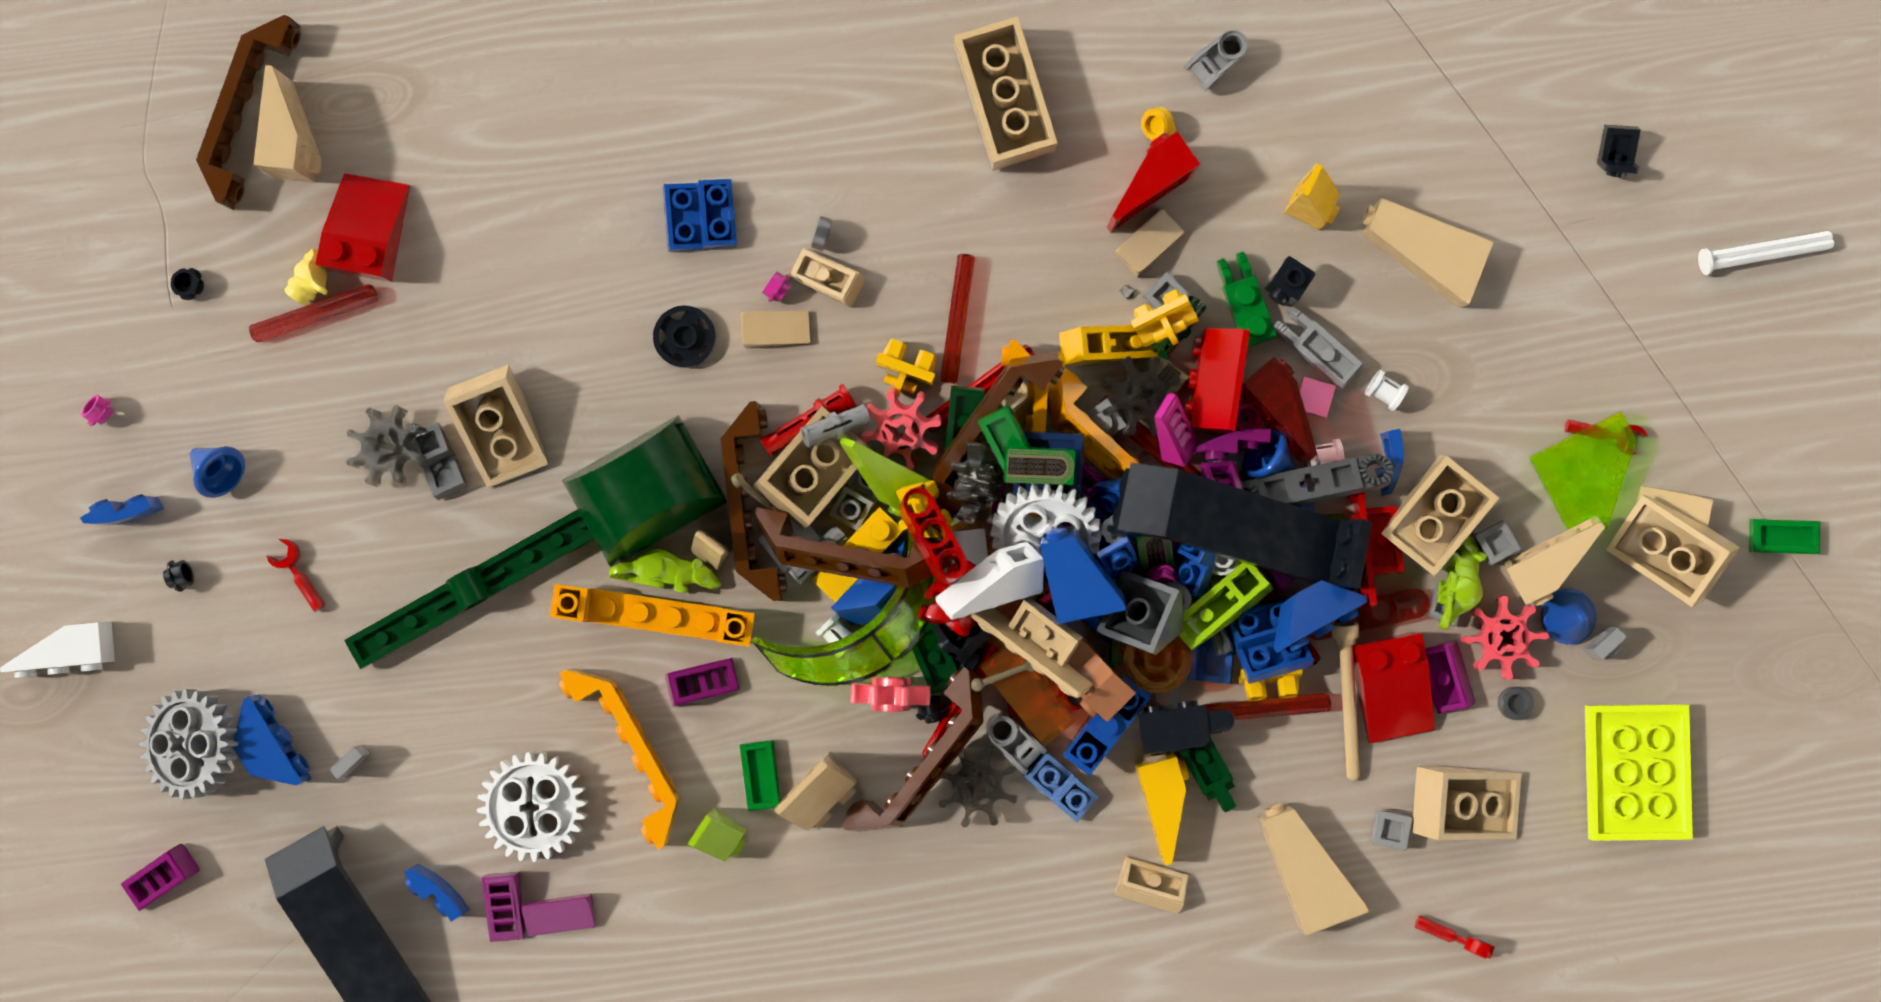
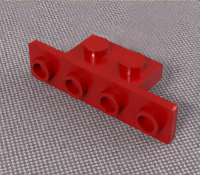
M1363 492L1348 495L1347 498L1349 503L1354 502L1355 515H1351L1350 519H1364L1372 522L1358 594L1365 596L1368 602L1365 603L1366 609H1373L1377 606L1374 576L1403 573L1404 564L1402 550L1381 534L1397 512V506L1366 508L1365 493Z

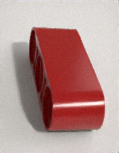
M920 487L912 488L906 492L899 504L900 515L937 581L943 584L955 583L967 569L966 556L930 492ZM913 498L921 500L925 507L924 512H912L908 507V500ZM929 528L936 529L941 535V542L937 544L928 542L924 535L925 530ZM946 558L954 560L958 566L957 573H946L942 569L941 561Z

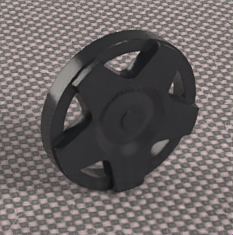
M682 305L670 308L659 317L653 330V342L656 351L663 360L675 367L690 368L701 364L710 356L715 346L716 333L713 323L703 311L692 306ZM685 312L680 320L670 317L675 313ZM700 317L704 319L709 330L699 327ZM660 329L667 335V338L661 345L659 341ZM708 345L705 352L699 357V347ZM680 354L684 362L675 361L669 357Z

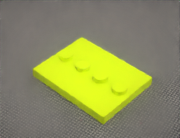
M1585 705L1588 839L1592 841L1693 839L1689 705Z

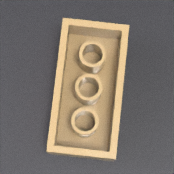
M1018 16L954 35V49L992 170L1055 152L1058 142Z

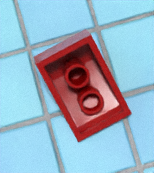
M1178 131L1171 136H1168L1165 132L1150 143L1151 147L1146 150V157L1108 223L1107 228L1110 233L1193 177L1200 163Z
M344 173L321 232L315 265L327 271L392 282L410 185Z
M1409 632L1353 645L1355 682L1368 743L1435 730L1429 664L1422 633Z

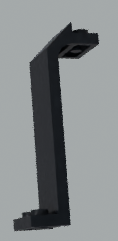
M1131 463L1130 468L1125 469L1120 479V496L1118 506L1113 513L1112 521L1114 526L1112 535L1122 538L1126 536L1160 538L1313 584L1323 580L1344 589L1360 588L1372 525L1371 521L1364 519L1338 520L1179 469Z
M323 826L265 858L276 900L344 1002H431L342 866L338 855V848L344 835L338 826L329 831Z

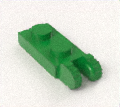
M1240 252L1236 254V263L1243 278L1236 282L1232 280L1230 267L1224 258L1217 260V268L1224 285L1222 290L1236 329L1250 330L1247 348L1275 339L1277 337L1256 277L1255 275L1252 276V270L1245 253Z

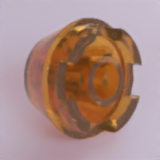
M1179 635L1157 655L1128 644L1124 652V667L1128 677L1137 687L1147 692L1165 693L1176 689L1185 681L1191 669L1190 649Z

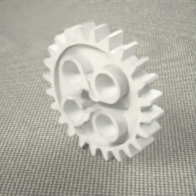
M1031 484L1030 492H1027L1020 486L1018 487L1017 497L1008 493L1006 503L1000 502L997 510L998 513H994L992 521L994 525H992L991 536L995 538L992 547L1002 549L1019 544V541H1028L1042 556L1040 542L1041 537L1046 536L1044 533L1057 528H1066L1067 532L1075 530L1090 551L1096 554L1099 552L1100 544L1098 542H1101L1102 531H1099L1100 519L1094 518L1096 510L1094 507L1085 509L1087 504L1086 497L1079 500L1075 499V489L1065 494L1061 484H1059L1056 491L1051 490L1050 484H1045L1044 489L1040 490L1036 484ZM1035 512L1038 513L1040 517H1032L1028 513ZM1069 522L1074 526L1067 527L1062 525L1061 523Z
M529 751L525 755V761H523L521 756L516 754L512 756L513 766L507 760L501 761L500 765L503 772L497 769L491 770L490 774L494 781L486 780L482 783L489 791L488 793L479 794L477 797L486 802L485 806L477 809L478 813L486 814L487 817L479 823V826H490L491 830L485 835V838L496 836L498 840L494 848L497 849L505 844L507 846L505 856L507 857L516 850L518 851L519 861L524 860L527 854L530 853L532 861L536 862L539 860L540 852L542 851L545 858L549 859L553 856L552 847L561 853L565 850L562 840L572 844L575 838L570 832L582 831L583 827L576 820L587 817L586 813L579 811V807L586 805L588 800L579 799L578 794L586 788L585 786L575 787L574 782L580 777L579 774L569 777L567 773L571 765L567 764L559 768L558 756L547 762V754L542 752L538 759L535 760L533 752ZM529 776H532L534 779L532 792L528 782ZM543 780H550L554 783L556 791L553 797L543 794L541 790ZM510 782H516L520 785L522 789L520 799H514L509 795L508 785ZM531 800L533 804H539V809L534 813L532 809L526 808V803ZM546 813L552 814L557 818L558 825L556 830H549L544 826L543 817ZM512 816H518L523 820L524 829L522 832H515L510 827ZM533 820L537 831L536 836H533L531 833Z

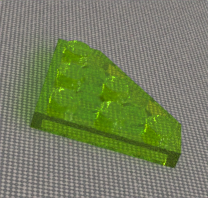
M1618 411L1528 457L1566 530L1594 516H1597L1605 527L1602 533L1608 529L1637 443V439L1622 411Z

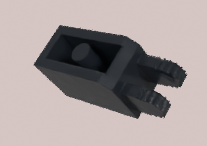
M1197 700L1177 703L1178 709L1164 710V705L1144 708V713L1138 714L1144 757L1205 749L1210 743V734L1230 731L1233 728L1232 726L1235 723L1234 714L1231 711L1229 712L1228 709L1206 712V706H1198Z

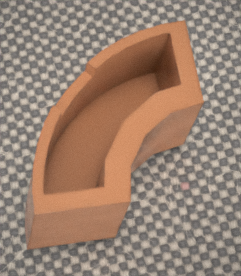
M1083 637L1067 664L1093 684L1090 690L1081 696L1083 700L1079 704L1092 717L1099 714L1108 722L1136 692L1117 670L1113 671L1101 658L1102 655Z

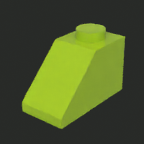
M713 808L705 816L688 842V845L726 862L730 855L737 858L747 843V840L743 838L747 829L716 808Z

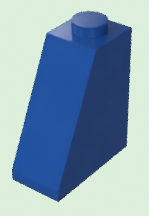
M1057 528L1046 532L1045 537H1041L1040 548L1058 624L1126 610L1125 595L1075 530L1067 532L1066 528Z

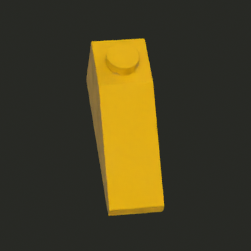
M1316 163L1299 182L1284 213L1318 230L1326 222L1332 224L1340 210V206L1336 205L1340 193L1322 165Z
M1133 325L1085 326L1059 333L1061 353L1064 354V366L1160 358L1157 356L1160 352L1159 349L1156 353L1152 351L1151 346L1153 344L1144 347Z
M879 507L843 546L850 548L863 547L872 552L884 553L904 530H901L899 525ZM819 572L812 579L835 603L858 580V578Z
M1174 754L1135 764L1161 860L1165 866L1173 862L1186 793L1184 781L1189 780L1184 760L1178 761L1177 756Z

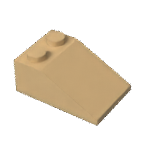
M265 65L253 165L275 179L315 183V175L321 169V156L318 154V148L294 82L273 66Z
M509 364L447 388L443 403L487 488L549 464L524 394Z
M822 406L805 426L826 419L827 414L830 413ZM799 431L752 487L779 510L788 513L790 519L803 530L810 526L857 468L840 445L841 438L835 439L833 437L808 448ZM848 431L844 433V438L871 449L853 432Z
M1440 455L1414 486L1381 534L1435 577L1500 498L1446 455Z
M1646 495L1640 497L1606 548L1608 552L1691 607L1704 601L1740 549V547L1711 528Z
M1597 516L1504 561L1506 569L1526 605L1533 602L1535 606H1538L1553 598L1552 592L1559 589L1605 529Z
M829 752L780 801L774 811L779 816L806 831H809L813 826L819 830L833 816L829 810L837 802L843 806L856 793L853 786L857 780Z
M1417 766L1412 833L1438 841L1516 839L1522 773L1447 766Z

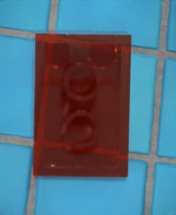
M1273 356L1242 382L1240 397L1246 403L1254 405L1262 421L1269 429L1281 431L1285 434L1290 452L1302 463L1313 459L1318 454L1299 386L1292 376L1295 372L1284 359L1281 358L1278 361Z

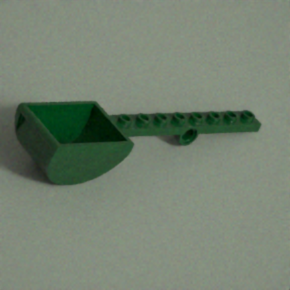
M680 415L673 417L564 478L562 482L577 510L481 564L454 575L440 587L345 639L344 641L360 669L368 667L593 540L597 543L608 565L612 567L726 504L728 501Z

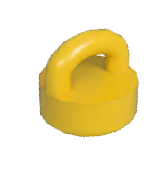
M1155 107L1144 112L1141 119V128L1149 140L1153 141L1165 132L1168 136L1176 132L1173 117L1166 108Z

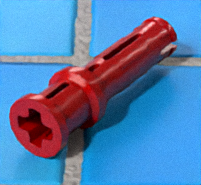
M842 383L839 385V390L822 400L820 398L816 399L813 403L814 407L768 435L761 437L760 440L768 454L772 457L775 453L785 448L799 433L800 427L805 426L822 406L829 413L835 412L836 414L857 407L845 385Z

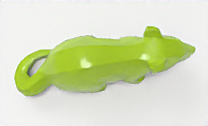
M1470 535L1441 568L1448 573L1446 581H1439L1437 591V603L1445 606L1438 627L1441 630H1448L1460 614L1475 608L1483 596L1478 573L1479 563L1485 561L1487 555L1480 552L1477 543Z
M660 548L646 550L633 561L614 565L609 571V578L664 589L666 583L674 585L673 591L687 594L689 589L686 585L696 583L707 589L721 586L714 572L704 565L701 559L696 558L691 562L680 559L673 553Z

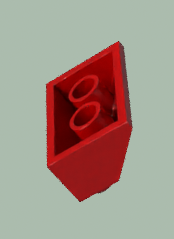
M1205 328L1200 336H1195L1192 356H1197L1196 368L1190 369L1187 388L1192 389L1191 402L1186 401L1184 405V412L1193 431L1218 435L1235 431L1250 330Z

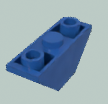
M900 536L883 554L896 553L909 558L912 546ZM858 579L831 608L851 626L880 622L893 610L906 587ZM917 584L909 588L903 602L890 620L913 599Z
M1323 580L1317 582L1281 604L1273 648L1276 653L1288 647L1291 652L1298 650L1309 643L1307 636L1314 633L1319 638L1335 629L1332 623L1339 619L1343 625L1360 615L1357 608L1367 603V599L1361 594Z
M1126 675L1123 678L1136 694L1108 722L1099 714L1095 717L1089 715L1063 753L1064 757L1088 776L1093 773L1152 697Z
M260 694L245 698L242 702L236 727L237 732L233 740L238 742V746L233 747L249 775L295 786L310 781L312 778L308 773L310 771L309 764L302 755H297L291 745L293 742L288 730L284 726H279L274 718L275 710L270 701L265 697L262 698Z

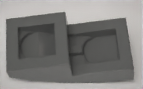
M439 422L408 435L417 463L425 472L433 497L440 500L468 487L456 455Z

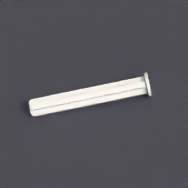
M1830 231L1711 252L1705 248L1700 250L1698 262L1701 272L1704 275H1710L1715 269L1828 250L1834 247L1835 242L1833 234Z

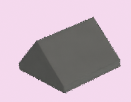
M1122 569L1116 584L1125 595L1126 610L1103 615L1096 632L1157 655L1183 632L1182 591Z

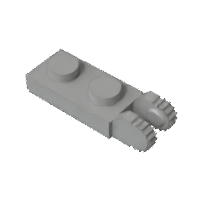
M1291 306L1287 313L1294 322L1305 329L1304 332L1298 337L1287 325L1279 321L1273 326L1274 330L1285 341L1292 344L1290 347L1336 388L1342 390L1364 364L1315 320L1312 322L1300 310Z

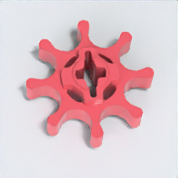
M891 387L886 394L890 402L889 409L879 410L872 403L867 404L866 409L869 416L876 420L878 428L874 431H864L860 439L864 443L870 440L880 441L885 451L881 454L882 456L888 458L892 453H899L906 459V468L913 470L917 463L913 456L914 449L924 448L932 455L937 453L939 443L928 439L925 430L929 427H939L943 417L938 414L932 418H927L920 413L919 405L926 396L924 392L918 393L914 403L905 405L898 400L897 389ZM901 424L906 427L903 433L897 431Z
M1497 596L1498 609L1494 616L1487 617L1480 608L1470 610V614L1480 621L1481 629L1477 635H1463L1460 640L1462 643L1467 644L1477 642L1482 647L1481 658L1473 663L1475 669L1484 670L1490 660L1496 659L1501 664V678L1511 680L1513 678L1511 665L1517 658H1522L1529 667L1539 666V661L1529 654L1528 646L1534 639L1547 640L1549 634L1541 631L1532 633L1527 628V619L1536 612L1535 606L1525 605L1519 615L1513 616L1507 608L1508 597ZM1506 619L1505 623L1502 624L1500 620ZM1501 631L1508 632L1506 638L1509 642L1507 644L1501 643L1503 637L1500 635ZM1504 652L1509 653V655L1502 656Z
M879 677L872 678V684L853 683L851 685L850 703H870L871 710L910 711V705L928 706L931 701V686L911 685L910 678Z

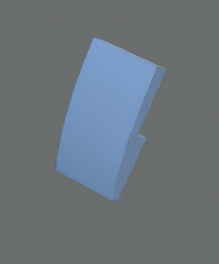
M1048 752L1040 754L1028 768V772L1025 775L1023 774L1028 781L1076 822L1081 819L1099 798Z

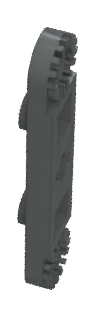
M1372 453V455L1338 460L1240 482L1243 490L1294 506H1300L1382 489L1391 482L1394 471L1392 462L1387 456H1382L1380 453L1379 455ZM1377 464L1385 469L1386 474L1380 479H1372L1366 473V469L1370 465ZM1310 478L1312 483H1318L1315 485L1313 492H1308L1306 487H1300L1304 485V479Z

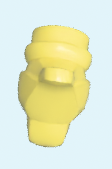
M310 249L305 254L303 260L295 266L294 277L288 280V285L284 289L288 296L304 306H307L310 301H314L317 293L326 295L328 292L325 288L327 281L326 271L315 265L317 249Z

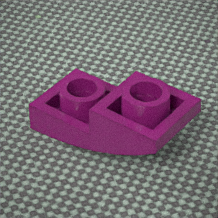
M1247 429L1224 434L1196 446L1195 454H1204L1205 460L1226 461V456L1236 454L1237 449L1257 451L1259 446L1270 443L1271 429Z

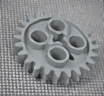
M197 689L172 691V696L161 697L162 704L152 706L156 715L145 717L150 727L141 729V732L147 736V740L139 743V746L145 747L147 750L146 753L140 756V759L149 761L144 772H153L151 784L160 783L159 792H169V797L194 799L205 797V793L216 791L215 784L225 783L221 773L232 772L227 762L237 758L230 752L232 747L238 746V742L231 740V735L237 732V728H229L228 724L234 717L233 715H223L227 705L217 704L218 697L208 696V691H197Z

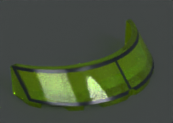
M909 530L907 558H909L912 546L914 544V539L911 536ZM932 575L910 588L897 586L885 607L868 624L853 634L835 642L813 647H790L774 644L757 636L751 641L778 673L790 679L824 687H838V685L869 680L889 670L894 662L905 658L924 635L923 632L929 622L922 621L917 616L921 607L930 605L934 601V596L928 600L924 595L936 578Z

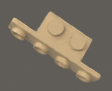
M1031 597L1022 602L1012 620H1009L995 608L971 614V618L978 622L979 627L983 631L995 635L1004 642L1005 647L1009 651L1019 654L1031 663L1035 671L1048 676L1057 683L1059 689L1065 694L1079 698L1092 687L1093 684L1067 664L1083 637L1065 623L1058 624L1057 617Z

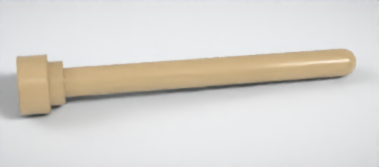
M1348 621L1342 625L1341 622L1332 623L1335 629L1331 630L1332 639H1335L1336 645H1339L1346 775L1350 781H1357L1360 778L1353 645L1356 644V638H1359V624Z

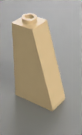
M1382 198L1374 206H1368L1362 219V224L1366 225L1363 235L1455 306L1463 308L1470 304L1493 241Z
M1283 803L1264 809L1265 814L1259 816L1258 820L1298 927L1305 936L1369 912L1366 904L1295 809L1289 805L1284 807Z

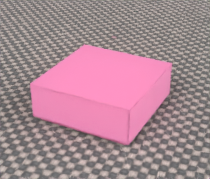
M1302 377L1293 409L1324 419L1327 418L1336 386L1308 377Z

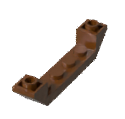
M282 15L241 35L196 158L215 201L234 210L236 203H239L244 195L245 187L243 183L245 179L233 172L221 169V167L230 157V143L233 134L241 126V112L244 104L252 96L254 88L252 82L256 71H259L263 66L265 59L264 49L266 48L290 57L292 49L296 48L300 41L301 32L299 29L301 26L286 15Z
M1055 351L1014 358L1009 361L935 465L933 478L939 490L937 498L940 510L945 509L948 511L951 518L953 515L959 517L969 503V500L966 499L968 487L950 474L953 476L958 474L966 461L963 458L965 452L969 447L974 450L983 439L984 433L981 431L978 420L1004 407L1001 405V402L1006 395L1013 396L1023 382V379L1020 378L1021 375L1043 390L1050 382L1055 385L1065 371V367L1062 366L1064 354Z
M751 401L720 439L736 572L772 601L783 600L782 594L787 593L785 573H779V567L752 570V564L757 563L755 543L749 544L748 531L753 530V519L751 510L745 511L744 498L749 497V493L742 487H735L731 480L732 475L741 473L740 465L745 464L743 444L738 445L737 440L762 437V428H768L766 409H760L757 401ZM744 477L745 482L748 484L747 477Z
M756 508L755 515L760 531L782 565L910 588L933 575L915 541L909 558L896 553L883 554L872 552L863 547L850 548L839 546L829 541L824 543L811 541L801 536H792L794 531L788 513L775 508ZM937 537L926 538L928 542L933 544L941 542V539ZM946 558L941 561L943 570L951 566L952 559Z
M963 667L962 670L956 671L948 681L949 687L943 694L960 707L962 712L955 714L949 720L946 726L948 730L940 740L934 741L926 751L927 757L920 766L914 767L905 778L906 784L899 793H894L886 801L885 811L874 801L861 799L847 810L845 814L847 818L841 824L842 828L860 832L899 828L906 823L984 722L982 692H976L971 688V682L976 678L980 679V674L972 669Z

